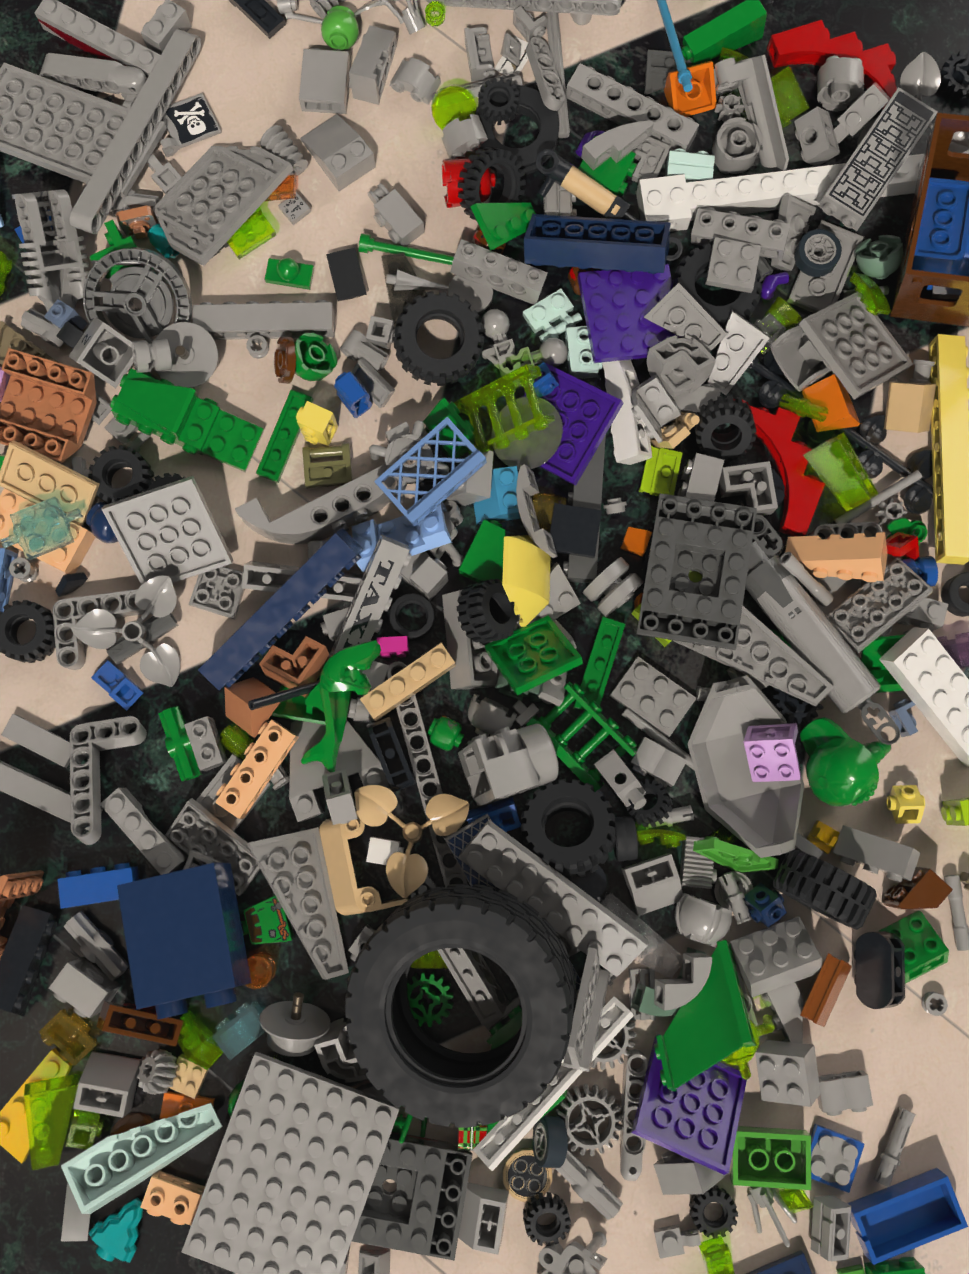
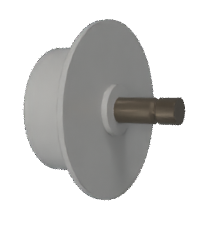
M179 322L169 325L158 334L156 339L168 340L172 360L171 370H156L161 378L170 381L174 386L194 388L205 383L213 375L218 363V349L213 337L204 328L190 322Z
M294 993L293 1001L271 1004L260 1014V1025L268 1033L267 1044L273 1051L279 1054L304 1056L315 1050V1040L324 1036L330 1028V1018L327 1013L315 1005L303 1003V993Z

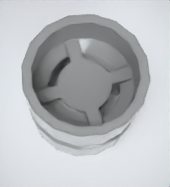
M155 339L151 344L146 340L132 341L133 361L137 373L151 372L152 368H155L157 371L172 369L171 352L167 339Z

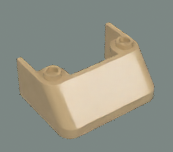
M358 814V819L351 820L346 824L339 823L333 825L331 818L326 819L319 828L335 908L342 915L377 911L402 905L409 900L408 897H401L381 902L380 894L375 888L369 886L357 888L347 839L360 836L365 829V823L360 820Z

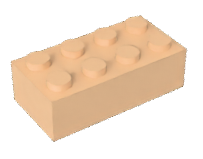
M4 488L0 495V540L66 574L76 573L95 536L87 529Z

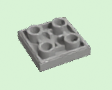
M223 566L199 574L188 605L235 619L245 591L242 588L243 572Z

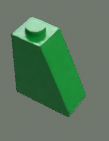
M483 520L459 568L460 575L476 583L490 579H499L502 582L505 529L502 528V524L494 520L489 522Z

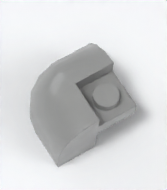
M676 335L649 348L647 355V367L650 376L657 375L666 391L673 398L686 391L692 393L698 389L710 376L716 359L695 338L691 341L685 338H677Z
M344 1018L330 1023L328 1032L316 1039L314 1043L322 1067L327 1075L330 1073L336 1078L345 1080V1083L368 1079L365 1075L367 1070L365 1068L361 1069L353 1052L354 1044L350 1043Z

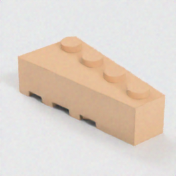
M877 532L875 537H865L864 533L854 534V538H843L840 534L830 535L827 539H821L819 536L788 537L785 553L791 552L804 566L806 571L817 578L863 579L866 582L884 581L888 557L885 532Z

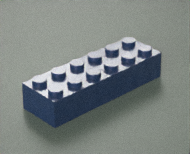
M532 214L524 237L525 264H533L535 266L553 265L556 267L568 266L580 269L598 268L605 271L612 269L624 270L626 272L642 271L651 274L664 273L669 251L671 222Z

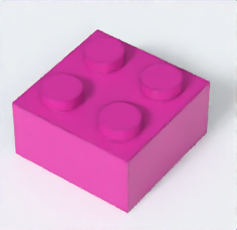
M407 636L377 638V642L381 647L379 656H382V658H391L394 655L398 658H403L409 655V640Z

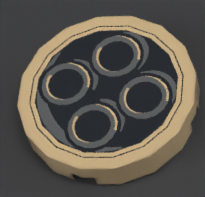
M521 1148L506 1159L503 1166V1183L514 1199L522 1202H531V1197L535 1196L538 1199V1193H543L544 1196L549 1191L552 1183V1168H542L537 1165L533 1148Z

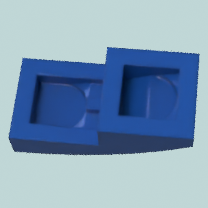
M109 659L91 677L125 710H128L144 693Z

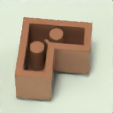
M306 636L293 655L272 645L259 665L266 677L290 689L316 681L322 673L329 657V652L326 646Z

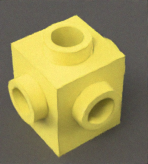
M917 785L892 786L890 796H887L886 799L887 809L891 810L896 824L921 823L925 808V798L923 795H920Z

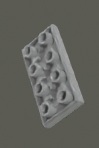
M897 557L886 566L884 581L865 583L826 617L845 641L857 653H860L931 594L933 588Z
M193 798L187 801L165 834L168 839L188 855L191 850H195L213 858V863H230L235 892L238 896L244 893L260 870L246 844L247 842ZM194 859V860L197 861L200 865H205V864H206V863H204V862H202V861H200V860H198V859Z

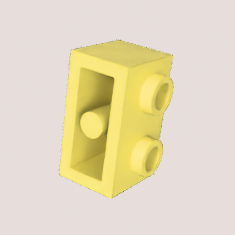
M307 401L305 406L299 409L296 416L297 423L306 441L314 445L320 443L329 447L338 428L333 412Z

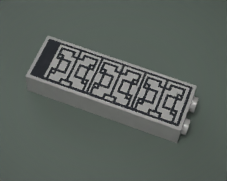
M898 87L830 186L818 207L827 215L834 216L842 221L846 227L857 231L938 112Z

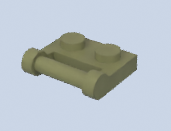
M343 443L342 446L302 448L306 489L340 486L353 480L349 443ZM343 455V460L311 463V458Z

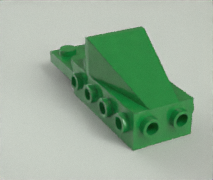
M132 368L128 374L123 375L120 382V387L122 388L119 395L115 394L110 404L111 411L117 422L126 426L131 424L138 427V430L146 435L151 436V434L159 436L160 440L167 444L173 445L175 443L182 446V449L190 454L195 455L198 453L202 456L204 454L246 472L264 432L263 428L220 410V407L217 406L218 403L209 398L204 400L198 398L195 389L174 386L173 383L161 378L159 381L152 378L149 372L137 373Z

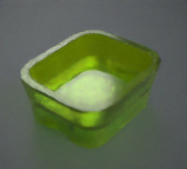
M779 296L765 314V319L780 334L799 326V323L802 321L801 316Z

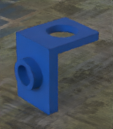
M545 362L525 375L531 384V389L539 398L550 394L559 385ZM537 373H546V375L543 376L541 379H539L536 382L534 381L535 375Z

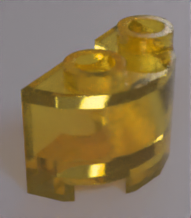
M546 493L533 495V506L540 529L543 528L550 533L554 504L566 505V497Z
M66 1009L60 1010L39 1031L43 1042L48 1046L55 1044L61 1050L59 1052L61 1059L74 1066L97 1045V1039L92 1038L88 1034L91 1028L75 1013L69 1016Z

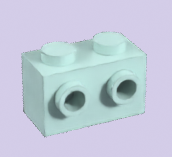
M587 326L566 328L565 344L568 348L567 362L569 375L578 379L596 378L599 369H602V362L593 363Z

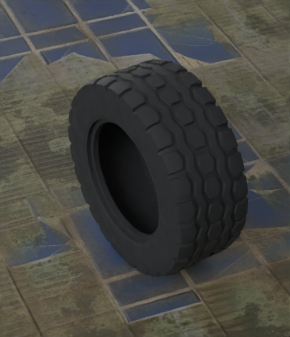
M451 884L447 888L440 886L424 891L422 895H416L403 903L401 907L396 909L379 926L367 943H365L354 962L355 967L351 970L347 984L348 993L345 998V1016L348 1018L346 1021L350 1043L354 1044L353 1052L361 1069L365 1068L367 1070L365 1075L377 1090L382 1089L384 1091L383 1096L398 1108L401 1106L405 1107L406 1113L420 1120H424L426 1117L429 1118V1123L447 1127L455 1124V1127L459 1128L476 1127L479 1123L483 1126L504 1120L505 1116L508 1118L526 1108L528 1103L534 1102L546 1090L547 1084L552 1082L565 1057L577 1002L576 980L572 963L568 961V952L562 940L556 937L557 933L545 918L541 919L539 912L524 901L522 903L517 900L518 897L502 890L497 892L494 891L493 887L474 884L473 887L469 886V884ZM444 948L468 949L490 958L507 973L518 992L522 1006L521 1028L508 1042L487 1052L461 1053L443 1047L432 1040L420 1028L411 1012L407 997V979L411 964L429 952Z

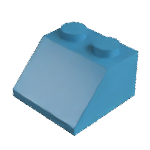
M517 466L492 469L490 498L473 503L476 524H482L483 520L498 522L521 519L516 492Z

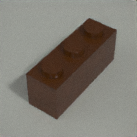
M104 1001L96 1027L105 1032L176 1046L184 1021L175 1016L157 1020L156 1012L144 1009L136 1010L135 1007Z

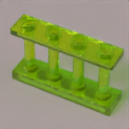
M525 364L454 402L461 413L469 416L470 423L475 430L474 436L478 445L475 448L478 451L484 453L489 450L505 449L511 445L510 442L526 439L530 436L529 433L544 430L549 427V423L555 421L554 415L542 414L533 386L534 379L542 376L539 366ZM520 386L525 389L533 419L525 423L522 421L514 396L515 389ZM505 396L515 427L505 433L495 404L497 398ZM482 406L487 407L496 435L495 438L487 442L477 414L478 408Z

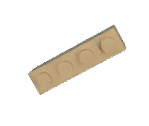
M440 643L361 697L360 700L373 719L377 721L450 671L456 664L443 644Z

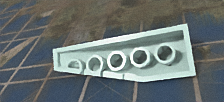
M212 1103L169 1118H163L120 1134L108 1136L61 1165V1168L81 1214H91L155 1174L223 1126Z

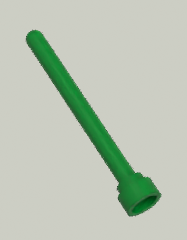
M361 233L358 251L367 254L376 250L452 265L454 256L375 241V238H371V235Z

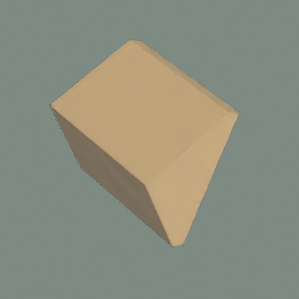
M890 382L884 429L913 433L930 431L936 384Z

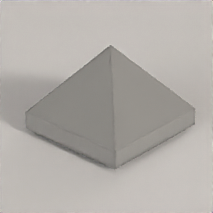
M506 33L500 54L518 66L520 63L521 44Z

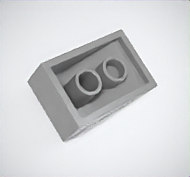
M338 114L300 138L338 191H341L376 167L374 154L362 137Z

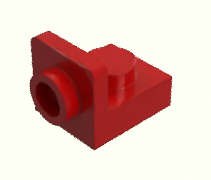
M897 532L886 539L887 554H891L893 557L903 556L911 559L919 557L918 536Z

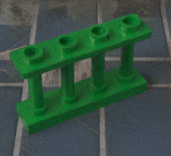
M568 682L564 688L569 693L564 697L563 703L560 706L556 705L544 717L541 716L539 718L535 715L526 725H542L552 740L556 755L584 784L589 783L593 785L594 792H596L604 784L601 781L603 779L602 774L597 768L590 770L584 764L585 758L609 734L620 744L614 750L620 758L626 752L633 757L637 753L635 748L637 744L630 736L626 735L624 737L618 731L620 727L612 718L606 719L600 713L602 708L594 700L590 702L584 696L585 691L577 683L572 684ZM576 699L586 710L562 734L558 733L556 735L550 729L551 723ZM593 717L603 728L578 752H572L567 746L568 740Z

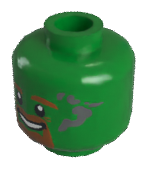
M441 716L439 719L435 718L427 733L430 736V743L445 751H450L454 746L459 747L464 737V734L461 733L462 725L447 716Z

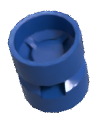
M933 556L918 557L915 561L911 558L901 559L929 586L932 587L937 584L938 567Z

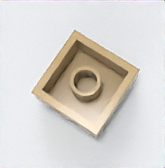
M181 1054L176 1062V1065H178L175 1072L177 1077L173 1079V1087L169 1088L195 1099L199 1094L210 1065Z

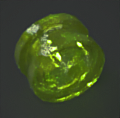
M431 2L426 6L425 18L427 23L435 27L444 23L445 8L441 3Z

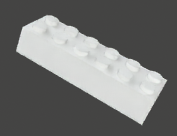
M913 627L879 660L962 764L969 767V679L929 629Z

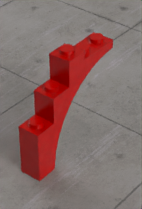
M819 20L771 36L767 46V51L774 68L791 64L822 66L826 63L827 58L831 56L860 58L864 68V88L868 90L874 83H877L890 99L897 90L895 77L891 74L896 64V56L891 51L889 44L863 51L862 42L858 40L855 31L830 39L828 28H825L823 21Z
M748 404L756 426L755 434L764 443L775 460L785 486L783 515L778 531L791 537L805 536L825 483L820 482V479L813 475H803L813 449L808 448L803 442L791 441L800 415L795 414L794 410L785 407H779L774 414H771L765 408H755Z

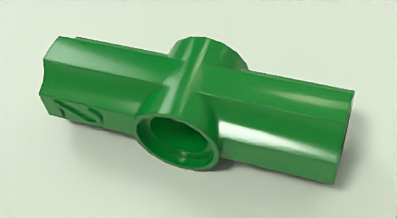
M180 707L168 708L158 713L166 735V748L171 758H174L181 781L184 782L203 775L202 771L199 770L184 726L185 720Z

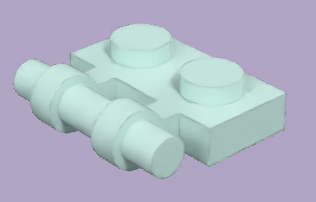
M562 289L557 290L523 311V317L534 333L542 329L545 333L539 336L542 343L548 338H559L558 335L566 331V328L576 327V324L582 321L579 313L573 316L568 315L574 306ZM559 318L562 321L555 327L551 326V323L555 322Z

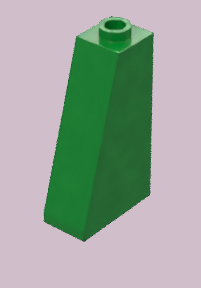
M746 0L683 37V47L681 48L685 60L688 61L690 59L693 66L702 64L763 38L767 12L760 0Z

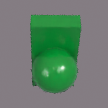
M269 258L264 280L270 284L310 290L314 265L297 263L291 258H283L282 260Z

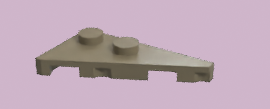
M0 321L1 367L8 348L58 362L38 346L28 341L20 333L14 331L6 323Z

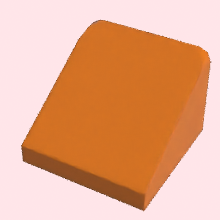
M628 527L621 549L643 557L652 532Z

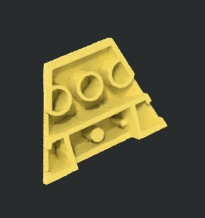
M529 535L504 537L502 585L509 601L514 602L515 615H520L519 624L521 627H526L550 601L551 556L539 548Z

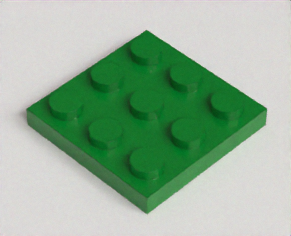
M549 615L514 631V634L508 636V638L496 640L485 645L487 654L517 695L583 664L581 655Z

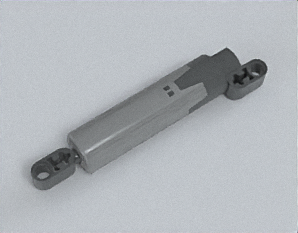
M756 515L755 522L763 523L764 528L760 532H753L754 542H752L746 590L794 652L834 686L828 696L842 713H847L858 706L861 710L863 721L881 743L886 745L896 743L900 738L898 726L880 704L870 699L872 695L880 690L881 685L796 577L791 575L781 565L779 555L783 551L782 539L766 518L762 515ZM766 535H768V538L772 543L777 542V549L773 550L772 548H769L767 550L768 544L767 541L764 539ZM869 707L873 710L876 708L879 710L877 717L881 721L884 717L888 721L881 724L877 730L873 727V725L878 724L875 719H868L866 717L868 714L867 708ZM884 727H892L895 730L896 735L893 740L886 741L882 738L881 731Z

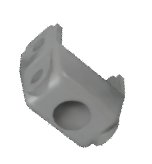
M800 326L787 330L770 346L780 369L799 392L833 374L830 366L819 354Z

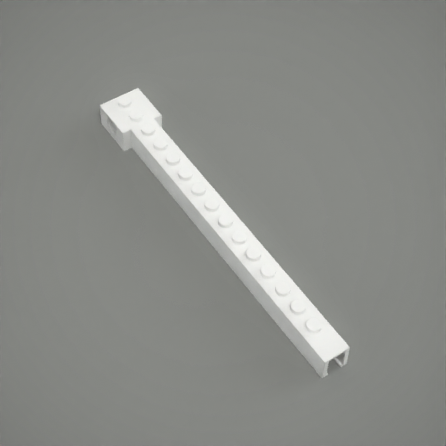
M924 154L909 155L881 197L915 193L918 173ZM846 163L686 183L685 174L641 179L636 191L640 221L671 222L670 232L687 230L690 221L695 220L698 208L704 209L709 207L718 212L727 213L732 211L739 215L779 210L781 198L786 195L795 197L812 206L819 205Z

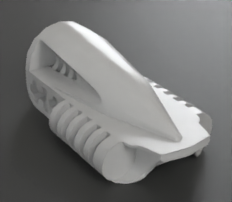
M66 190L12 194V199H15L18 220L24 238V243H20L19 248H26V252H21L20 254L21 257H28V261H23L22 263L23 266H30V269L24 270L25 275H32V278L26 279L27 284L34 285V287L28 288L29 295L38 296L43 301L47 312L57 299L75 309L77 301L83 297L84 283L90 271H84V267H89V263L82 261V259L87 258V253L81 254L80 251L86 249L85 245H79V241H84V237L77 236L76 228L70 225L72 206ZM43 196H48L49 201H44ZM46 206H50V211H47Z

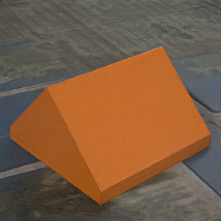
M713 61L687 67V70L692 75L691 83L693 89L690 92H685L682 84L679 83L677 78L678 70L668 73L664 93L669 107L676 113L687 117L715 109L717 102Z
M835 374L803 389L802 394L817 432L860 425L849 393Z

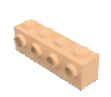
M274 720L263 724L258 732L260 737L256 743L252 742L247 747L244 753L246 755L245 759L241 764L237 763L230 773L233 777L228 784L224 783L216 794L218 799L215 803L238 819L245 818L299 738V736Z
M158 1171L150 1179L140 1208L146 1209V1212L152 1216L163 1215L168 1217L171 1222L178 1225H192L205 1187Z

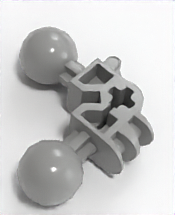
M490 309L481 319L480 323L483 324V333L494 341L492 348L482 351V357L491 361L499 369L500 375L504 379L513 380L515 387H517V381L519 380L528 384L525 375L533 370L536 365L545 362L553 367H558L567 359L568 348L562 340L556 337L548 338L540 345L539 350L530 352L529 347L522 348L516 356L514 355L515 346L513 340H508L506 336L510 326L507 315L501 310ZM510 363V365L513 366V369L509 370V368L506 367V364Z

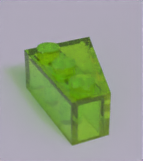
M844 432L803 455L846 512L879 494Z
M78 1074L25 1084L24 1101L32 1170L59 1165L78 1087Z

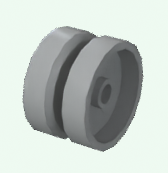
M622 557L608 566L583 591V594L590 601H596L603 594L606 595L597 607L605 617L626 603L644 582L637 573H631L625 579H621L629 570L628 563Z

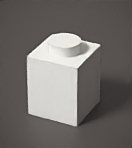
M370 837L366 862L386 865L393 853H404V848L400 847V841Z

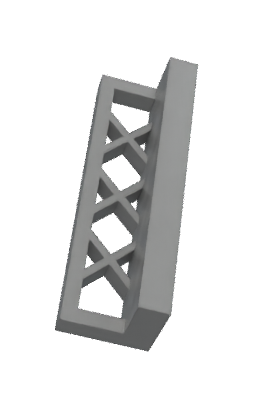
M463 948L437 950L482 1025L504 1015L509 1000L480 953Z

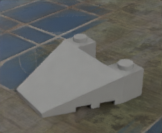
M297 720L291 723L290 731L299 736V738L290 750L289 800L297 822H302L324 813L316 790L324 787L322 775L330 772L319 761L308 764L301 763V759L306 751L321 741L326 732V725ZM346 720L342 742L337 755L335 772L346 769L348 777L359 773L363 786L380 785L390 788L379 758L349 721Z

